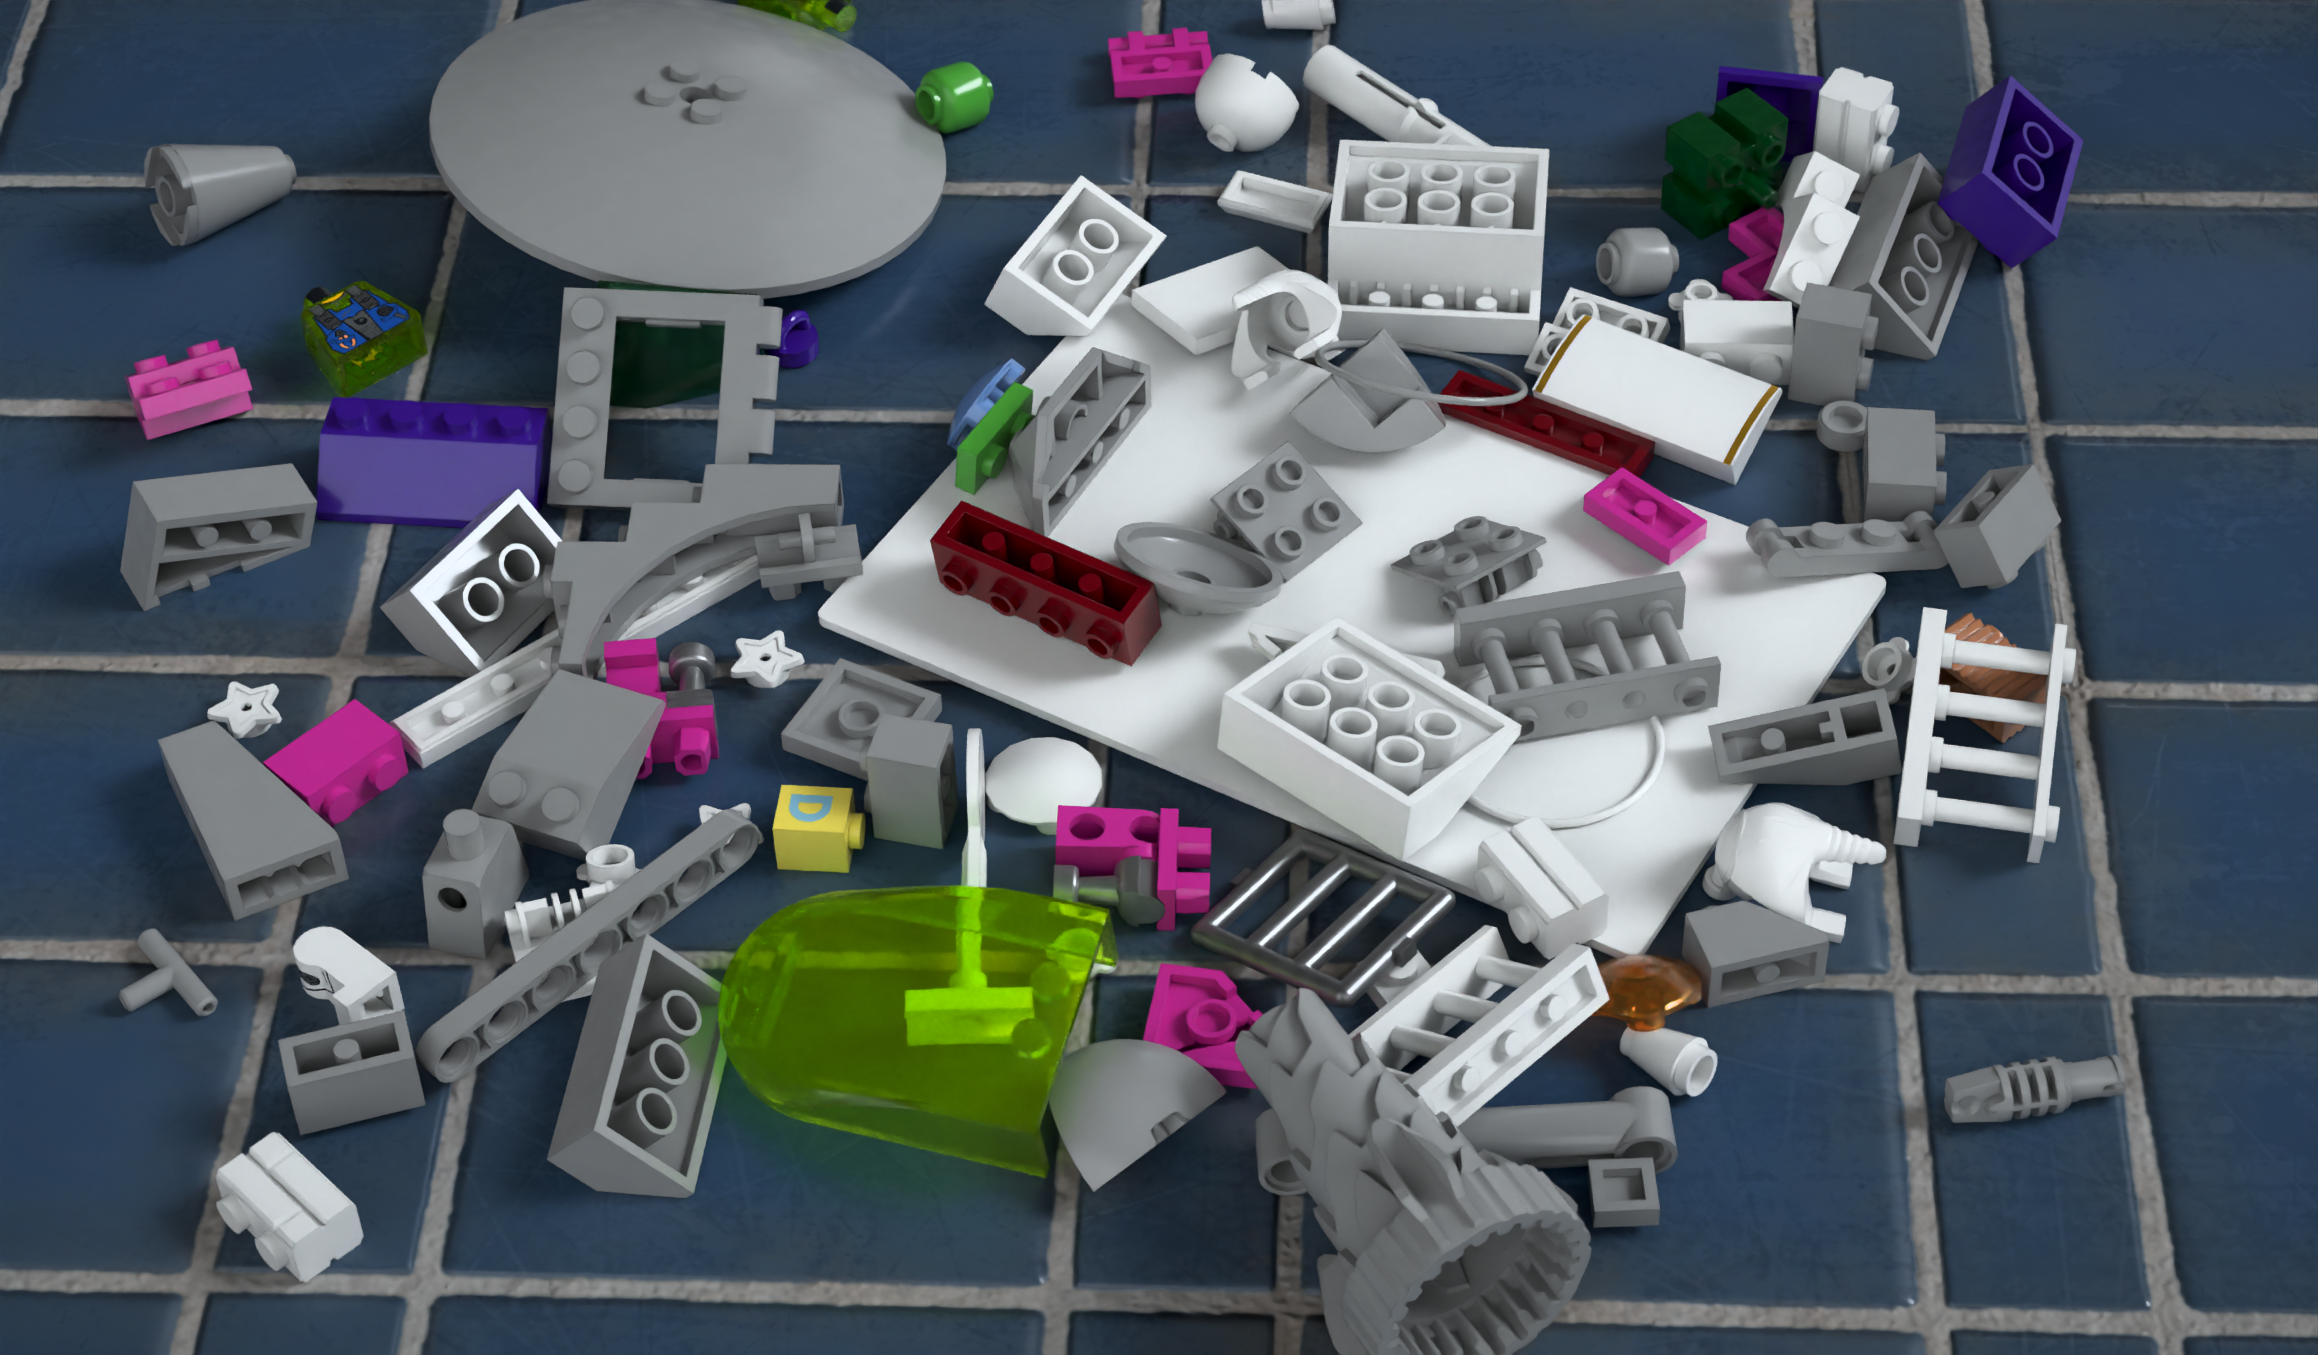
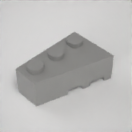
M292 463L133 481L120 572L143 611H147L161 605L159 597L189 585L195 592L211 586L209 578L238 566L242 568L243 572H247L310 547L317 501Z

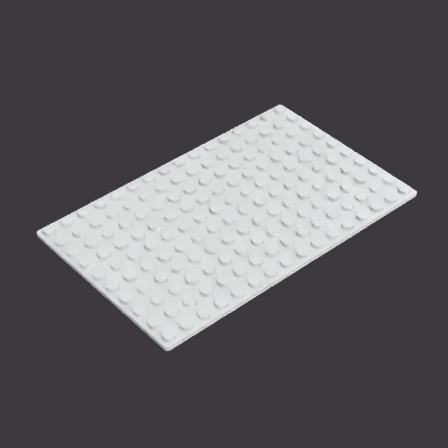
M1121 294L1089 336H1065L1022 384L1033 390L1032 414L1036 415L1042 400L1047 396H1052L1092 347L1150 365V409L1048 538L1127 571L1114 550L1115 539L1120 528L1132 523L1160 522L1192 527L1216 534L1213 524L1217 520L1219 509L1210 501L1211 497L1287 441L1297 449L1363 522L1362 525L1288 582H1283L1279 595L1259 607L1227 614L1202 612L1200 616H1187L1175 612L1168 606L1169 602L1157 597L1162 626L1134 664L1129 666L1113 658H1100L1089 651L1086 646L1063 636L1060 638L1052 637L1042 631L1038 625L1015 615L1011 617L1002 615L993 609L990 604L967 594L964 596L957 595L940 583L930 539L961 500L1031 530L1014 488L1013 466L1008 456L1000 474L995 479L988 478L975 495L955 486L956 457L862 561L863 575L848 577L818 611L819 623L824 628L1503 910L1497 901L1492 904L1486 902L1476 887L1474 872L1477 870L1478 846L1483 839L1505 829L1507 832L1511 831L1512 827L1517 823L1492 816L1466 801L1437 837L1405 861L1400 862L1217 749L1223 693L1270 662L1250 642L1251 638L1248 630L1251 622L1311 634L1337 616L1397 652L1441 661L1445 670L1443 679L1456 686L1474 672L1485 668V663L1459 667L1454 654V615L1451 617L1447 616L1439 603L1440 596L1444 595L1442 586L1391 569V564L1409 555V551L1413 546L1424 541L1437 540L1454 531V526L1459 521L1469 517L1483 516L1487 520L1506 526H1515L1520 528V530L1543 536L1547 543L1536 548L1543 561L1542 567L1537 569V576L1510 589L1509 592L1503 595L1497 593L1496 599L1491 602L1484 601L1485 604L1679 571L1686 585L1683 629H1678L1677 631L1691 661L1718 656L1721 663L1718 707L1658 717L1665 738L1663 764L1653 785L1636 803L1612 817L1595 823L1567 828H1550L1609 895L1607 929L1604 930L1602 935L1583 944L1625 962L1634 963L1643 957L1715 849L1719 834L1725 824L1741 810L1758 784L1720 783L1708 726L1811 704L1885 594L1886 580L1875 573L1774 577L1764 567L1761 556L1754 553L1747 543L1746 532L1749 528L1748 526L1678 500L1675 501L1708 521L1707 532L1704 540L1668 566L1583 511L1584 494L1610 475L1444 413L1446 422L1444 429L1431 438L1405 449L1372 453L1353 451L1335 446L1310 433L1289 414L1308 393L1332 373L1267 348V355L1274 361L1281 363L1280 372L1248 391L1243 381L1232 374L1231 363L1235 342L1195 355L1132 307L1131 297ZM1243 536L1237 540L1230 538L1254 550ZM1654 634L1621 639L1634 670L1667 665ZM1598 644L1565 649L1569 659L1587 662L1608 670ZM1538 653V654H1532V655L1521 656V657H1515V658L1533 657V656H1542V655H1541V653ZM1528 665L1512 668L1520 690L1553 684L1546 665ZM1573 668L1577 680L1599 677L1598 675ZM1489 675L1476 681L1464 690V692L1488 705V696L1496 694ZM1643 719L1514 742L1472 794L1484 802L1507 812L1527 817L1537 815L1538 818L1543 819L1581 817L1608 809L1636 791L1651 771L1656 754V738L1651 721Z

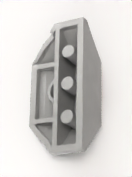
M1092 347L1052 396H1047L1042 400L1037 414L1026 428L1015 433L1009 446L1008 457L1012 461L1014 488L1032 531L1046 537L1052 533L1150 409V365Z

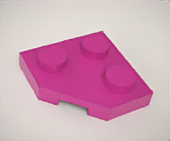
M1160 963L1143 1040L1164 1045L1190 1057L1213 1075L1221 1085L1258 1089L1242 1066L1235 1052V1044L1240 1032L1249 1031L1251 1026L1263 1014L1259 1010L1253 1012L1237 995V986L1222 970Z

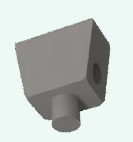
M458 809L445 817L443 821L444 832L426 863L422 875L428 941L432 949L487 960L505 925L504 911L513 909L530 875L513 825L503 820L479 816L470 809Z

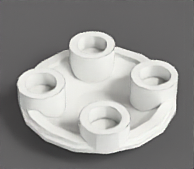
M1055 737L1030 738L1010 745L993 759L985 774L986 803L991 810L1002 813L1011 820L1036 826L1043 834L1056 835L1058 805L1091 807L1102 789L1101 768L1092 753L1075 742Z

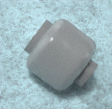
M1659 228L1616 229L1607 237L1605 243L1599 246L1596 256L1597 274L1600 281L1607 285L1616 296L1659 295L1667 289L1672 276L1676 275L1678 271L1679 254L1676 247L1670 244L1668 237Z

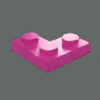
M1774 207L1770 209L1761 208L1729 224L1728 240L1750 257L1723 271L1721 288L1737 301H1782L1763 291L1778 253L1784 227V215Z

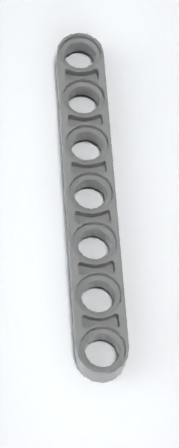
M724 809L715 814L435 1022L425 1031L416 1048V1060L436 1079L444 1083L454 1082L463 1077L597 976L600 963L645 933L648 935L653 934L743 866L757 849L760 841L758 827L733 809ZM734 834L730 842L725 846L729 838ZM690 866L686 874L680 879L684 871ZM643 902L640 909L632 916L636 908ZM598 935L594 943L586 950L589 943ZM551 970L547 978L538 986L542 978ZM503 1006L498 1016L490 1022L493 1015ZM455 1042L451 1050L442 1059H440L446 1051V1049Z

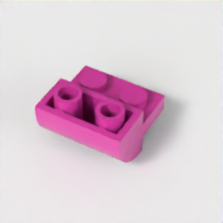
M218 339L187 347L186 350L189 357L168 363L165 354L133 363L136 373L126 375L124 378L147 440L253 409L248 391L252 390L246 369L240 368L234 347L226 346L220 348Z

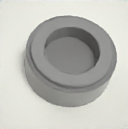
M1836 401L1824 406L1818 414L1816 433L1820 442L1832 450L1841 452H1852L1862 449L1867 408L1852 401Z

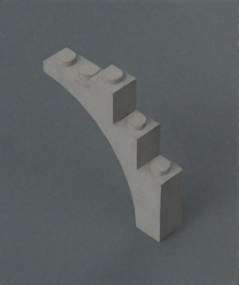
M706 464L702 487L693 488L692 503L632 502L629 524L619 527L618 542L557 541L553 565H545L543 571L544 597L554 601L559 636L562 639L561 646H553L551 676L553 677L556 671L561 669L596 680L598 672L605 662L604 642L618 641L642 613L674 589L710 570L757 555L755 537L800 530L799 513H810L812 528L842 526L844 499L840 465Z

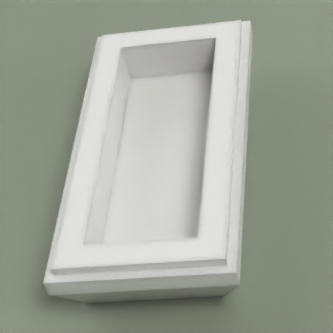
M1237 170L1218 199V205L1227 213L1310 234L1330 204L1333 194Z

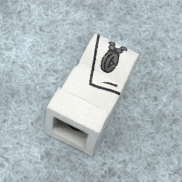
M322 926L303 933L296 940L293 950L303 989L314 998L331 1001L335 1006L339 1025L405 1009L396 972L342 931L334 927Z

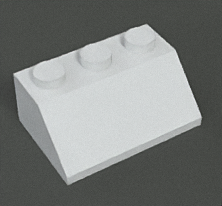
M1081 175L1004 267L984 305L1026 335L1089 336L1160 247L1166 235Z

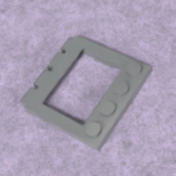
M564 287L547 504L552 508L631 511L632 502L692 503L693 488L702 487L703 483H690L688 480L604 479L616 321L645 322L650 327L702 329V325H724L715 464H752V457H772L775 411L756 409V403L776 402L779 357L760 355V349L780 348L783 309L763 306V299L760 295Z

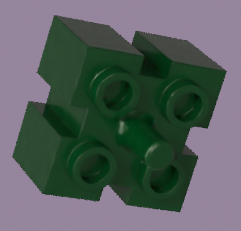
M1745 88L1716 102L1714 114L1708 117L1698 111L1667 126L1664 160L1673 166V171L1663 176L1661 209L1697 238L1703 240L1722 229L1729 228V224L1739 218L1741 211L1748 215L1761 208L1770 209L1774 207L1778 202V191L1782 184L1783 167L1778 162L1783 157L1786 148L1788 118L1749 88Z

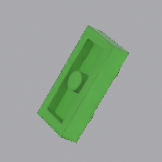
M1014 381L958 446L956 487L975 495L988 478L995 479L1000 474L1006 463L1013 436L1018 430H1024L1035 416L1032 414V389Z

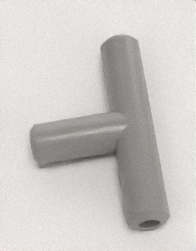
M148 929L139 936L137 944L158 969L119 991L118 996L127 1011L133 1012L175 988L198 1016L204 1017L213 1013L218 1004L216 997L158 930Z

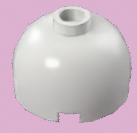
M1233 54L1217 55L1202 75L1196 89V113L1203 128L1208 132L1207 138L1217 148L1227 152H1231L1234 149L1241 152L1263 151L1274 145L1290 128L1299 109V102L1292 90L1278 76L1270 71L1264 79L1259 74L1251 71L1256 62Z

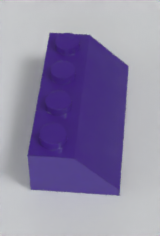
M333 397L320 432L316 499L317 519L464 528L485 507L516 489L521 491L540 514L550 474L553 433L549 409Z

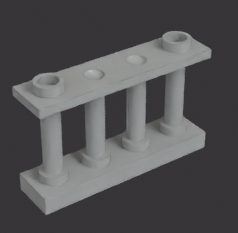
M1679 571L1454 609V654L1459 667L1485 663L1496 694L1488 696V706L1522 725L1520 735L1514 742L1649 719L1653 716L1661 717L1718 707L1721 663L1718 656L1691 661L1677 631L1678 629H1683L1686 585ZM1654 634L1667 665L1634 670L1621 639ZM1598 644L1610 675L1577 680L1565 649ZM1541 653L1553 684L1520 690L1508 659Z

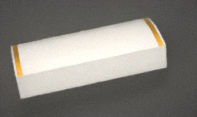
M1583 314L1566 333L1537 379L1532 392L1535 398L1655 441V455L1736 485L1782 395V388Z

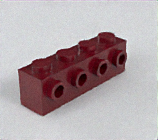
M962 500L930 539L939 581L949 591L960 596L967 594L990 604L993 609L1002 615L1009 617L1015 615L1038 625L1042 631L1052 637L1060 638L1063 636L1086 646L1089 651L1100 658H1113L1132 666L1162 626L1156 588L1153 582Z

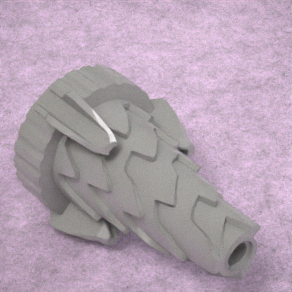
M1299 988L1296 996L1289 1003L1269 1010L1251 1026L1249 1031L1240 1032L1236 1040L1235 1052L1251 1080L1278 1115L1286 1132V1144L1291 1150L1289 1151V1157L1293 1168L1305 1189L1318 1205L1313 1209L1315 1217L1324 1233L1338 1251V1255L1323 1254L1318 1258L1317 1270L1325 1322L1333 1346L1340 1355H1512L1535 1339L1543 1328L1549 1326L1558 1316L1561 1308L1568 1304L1576 1292L1591 1256V1247L1588 1245L1591 1237L1589 1231L1584 1226L1585 1224L1577 1215L1578 1205L1571 1196L1556 1186L1543 1171L1539 1172L1534 1166L1528 1164L1519 1166L1516 1162H1511L1485 1149L1477 1153L1447 1113L1441 1111L1435 1115L1423 1098L1409 1084L1402 1085L1384 1066L1360 1033L1351 1039L1319 996L1310 989Z

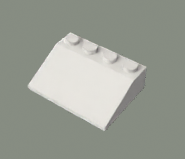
M1336 616L1223 693L1217 749L1398 861L1403 862L1443 831L1519 737L1522 725Z

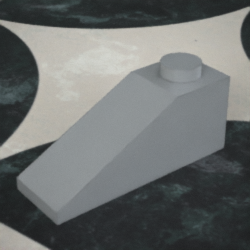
M1885 688L1708 726L1720 783L1844 786L1902 773L1898 740Z

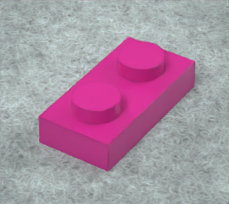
M1623 467L1584 494V512L1668 566L1706 538L1708 521Z

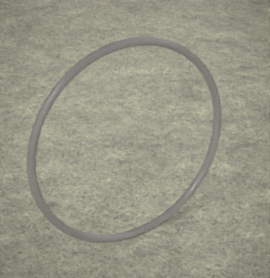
M1368 340L1335 341L1325 344L1315 352V359L1322 368L1344 380L1377 391L1412 399L1455 405L1495 406L1518 402L1525 398L1528 393L1527 384L1519 376L1500 366L1467 355L1427 346L1396 342L1402 351L1442 357L1488 370L1510 380L1519 387L1520 391L1509 396L1485 398L1420 392L1357 376L1336 367L1323 357L1326 352L1332 350L1360 348Z

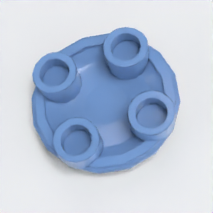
M1011 358L982 375L972 385L956 408L949 429L948 446L957 451L958 446L1013 382H1017L1025 371L1023 366Z

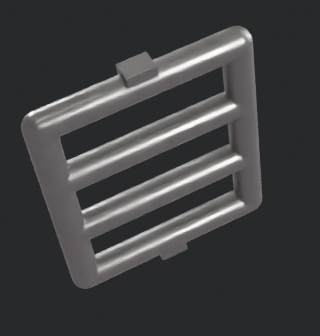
M1299 830L1289 837L1254 871L1245 868L1231 880L1232 891L1192 927L1190 935L1192 941L1203 948L1298 990L1299 988L1310 989L1321 1000L1334 1006L1349 1008L1392 966L1396 965L1403 968L1417 954L1416 943L1454 908L1456 898L1454 893L1445 887L1309 831ZM1304 856L1326 864L1319 873L1248 939L1225 930ZM1351 875L1373 884L1294 960L1271 951ZM1398 895L1421 904L1342 981L1319 972L1336 953Z

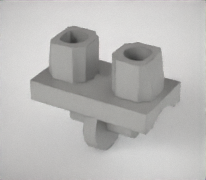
M799 513L800 530L755 537L762 588L769 587L771 595L776 601L796 598L802 593L801 583L823 580L824 589L834 593L848 577L863 575L856 524L812 528L810 513Z

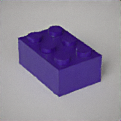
M2010 75L1966 106L1937 204L1943 208L1951 220L1959 222L1975 236L1989 253L1998 256L2012 269L2058 238L2084 140Z

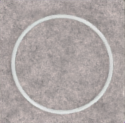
M1542 656L1509 660L1511 668L1545 665ZM1569 659L1572 668L1598 676L1610 675L1608 670ZM1486 667L1474 672L1457 684L1456 687L1464 691L1476 681L1488 676ZM1658 716L1649 718L1656 738L1655 760L1647 778L1636 791L1620 803L1600 812L1566 819L1541 818L1549 828H1567L1595 823L1624 811L1645 795L1658 777L1665 755V738ZM1473 794L1467 800L1480 810L1509 822L1518 824L1531 818L1496 808Z

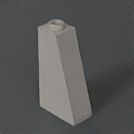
M215 720L158 740L169 782L234 921L349 879L337 832Z

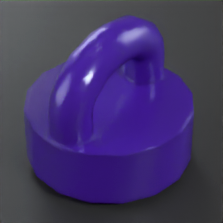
M794 310L782 319L780 348L766 349L767 355L779 357V366L785 368L802 367L814 361L819 354L818 332L815 326L810 323L808 313L804 310Z

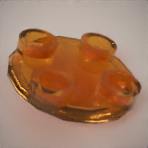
M1629 955L1607 960L1597 966L1610 1000L1591 1016L1602 1015L1627 1020L1628 1027L1638 1032L1658 1030L1665 1025V1015H1669L1702 999L1701 976L1692 965L1677 958L1662 955Z

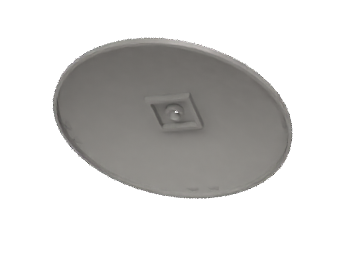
M587 0L556 6L511 21L484 35L466 48L451 63L438 83L432 98L429 117L430 148L436 167L450 191L479 222L508 243L537 259L584 278L627 290L760 295L762 299L802 294L855 279L898 256L920 237L932 221L941 203L946 178V153L937 126L935 124L929 125L917 111L915 93L888 68L858 48L807 24L750 7L710 0Z

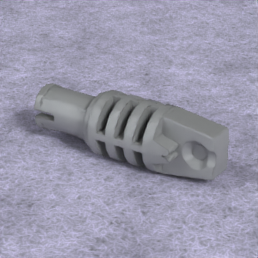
M2108 1055L2072 1063H2064L2059 1058L2048 1056L2042 1057L2040 1061L2037 1059L2024 1060L2022 1065L2020 1062H2009L2005 1067L2001 1064L1990 1065L1987 1068L1947 1078L1944 1098L1945 1109L1953 1123L2010 1121L2013 1116L2015 1119L2028 1118L2030 1112L2036 1117L2046 1115L2048 1111L2051 1114L2063 1113L2065 1109L2070 1107L2071 1102L2123 1095L2124 1087L2122 1083H2125V1075L2122 1063L2117 1055Z

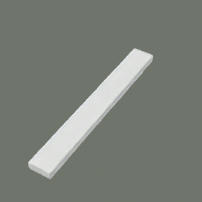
M757 555L710 570L674 589L642 613L618 641L656 638L760 579ZM556 629L389 722L390 726L400 732L404 750L424 769L528 710L552 678V648L562 644L559 630Z

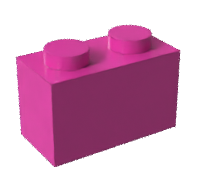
M356 699L263 762L267 769L331 827L346 820L354 811L384 790L394 786L398 780L409 773L400 732Z

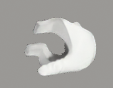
M1299 270L1279 271L1258 280L1233 295L1232 306L1234 312L1242 311L1238 323L1231 369L1232 374L1243 381L1248 391L1280 372L1281 363L1274 361L1267 355V347L1298 360L1310 357L1315 359L1317 349L1327 343L1339 341L1337 334L1342 316V307L1338 292L1311 274ZM1347 349L1332 350L1326 352L1323 357L1329 361Z
M1784 803L1756 805L1740 810L1725 824L1717 840L1715 850L1716 863L1707 869L1702 886L1710 897L1717 900H1730L1736 895L1745 901L1755 899L1773 912L1824 931L1829 941L1841 944L1844 936L1846 915L1812 907L1809 895V878L1819 883L1848 890L1852 877L1853 863H1882L1886 859V849L1877 841L1872 842L1870 839L1861 838L1857 834L1851 835L1847 830H1840L1837 826L1821 821L1818 816Z

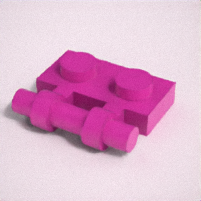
M1187 27L1172 28L1171 34L1143 36L1142 31L1127 32V37L1108 38V53L1111 61L1115 98H1143L1150 95L1196 93L1202 75L1212 63L1207 31L1188 32Z

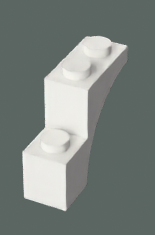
M1816 151L1793 158L1778 191L1779 199L1775 206L1783 209L1784 227L1778 253L1764 286V292L1782 301H1791L1792 306L1799 309L1807 282L1825 286L1829 285L1860 216L1845 209L1860 174Z

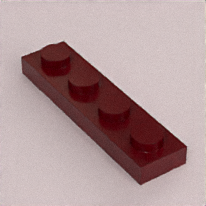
M1458 370L1441 391L1440 395L1485 398L1509 396L1519 391ZM1530 395L1515 403L1495 406L1438 403L1444 414L1608 475H1612L1623 467L1639 478L1654 458L1655 441Z

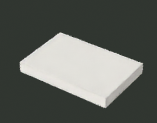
M1256 246L1133 289L1131 306L1193 354L1199 355L1235 342L1238 323L1242 311L1234 312L1232 298L1235 293L1270 274L1290 269Z

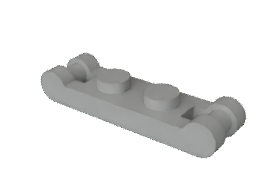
M1925 511L1913 512L1903 521L1887 522L1880 519H1870L1864 523L1855 524L1816 522L1812 526L1778 527L1771 519L1764 518L1752 523L1746 532V541L1754 553L1761 556V561L1767 571L1772 576L1779 578L1939 569L1949 564L1933 532L1938 525L1931 515Z

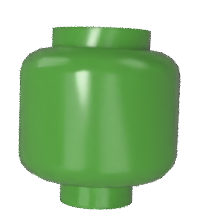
M960 61L932 69L924 74L920 87L917 88L915 94L916 108L929 125L935 124L939 132H956L985 121L990 111V103L993 100V87L988 77L982 74L973 64Z

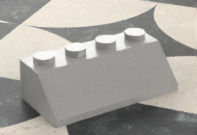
M1920 152L1872 177L1857 213L1860 218L1828 286L1872 294L1870 316L1879 318L1873 349L1928 361L1937 355L1979 240L1959 222L1951 220L1943 208L1937 204L1944 179Z
M647 933L600 963L547 1160L596 1191L687 1198L694 1194L741 996Z

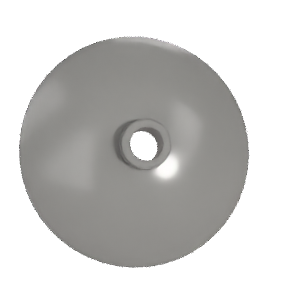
M1160 522L1132 523L1119 529L1114 543V550L1124 568L1132 574L1153 582L1157 597L1169 602L1168 606L1175 612L1187 616H1200L1202 612L1227 614L1259 607L1276 598L1280 593L1283 583V575L1278 567L1253 549L1223 536L1192 527Z

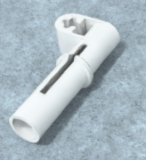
M1326 45L1320 48L1312 56L1305 68L1303 83L1309 91L1388 142L1490 146L1440 114L1438 106L1432 100L1427 98L1418 100L1333 45Z

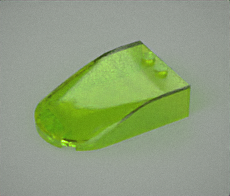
M962 885L905 886L833 891L802 899L783 908L761 923L746 938L732 958L724 975L718 1000V1022L724 1048L733 1067L750 1092L764 1104L786 1116L812 1124L1046 1178L1050 1166L1040 1132V1125L1094 963L1116 967L1119 959L1109 909L1050 896L1003 888Z

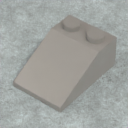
M558 669L495 754L472 810L479 816L503 820L513 825L518 841L586 861V855L590 850L599 846L609 845L666 703L662 699Z

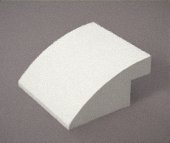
M1340 140L1329 220L1327 283L1338 292L1342 307V316L1337 334L1339 341L1369 340L1384 328L1395 342L1427 346L1451 352L1530 355L1539 337L1549 149Z

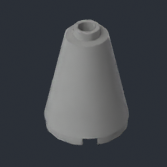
M161 144L160 146L148 149L144 160V180L146 188L155 186L158 202L149 205L161 234L173 246L180 244L181 246H189L288 196L291 192L292 184L296 182V169L292 158L288 154H284L277 146Z

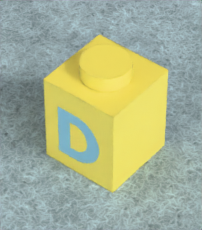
M781 785L772 828L777 869L849 873L853 849H863L866 826L865 814L855 813L853 788Z

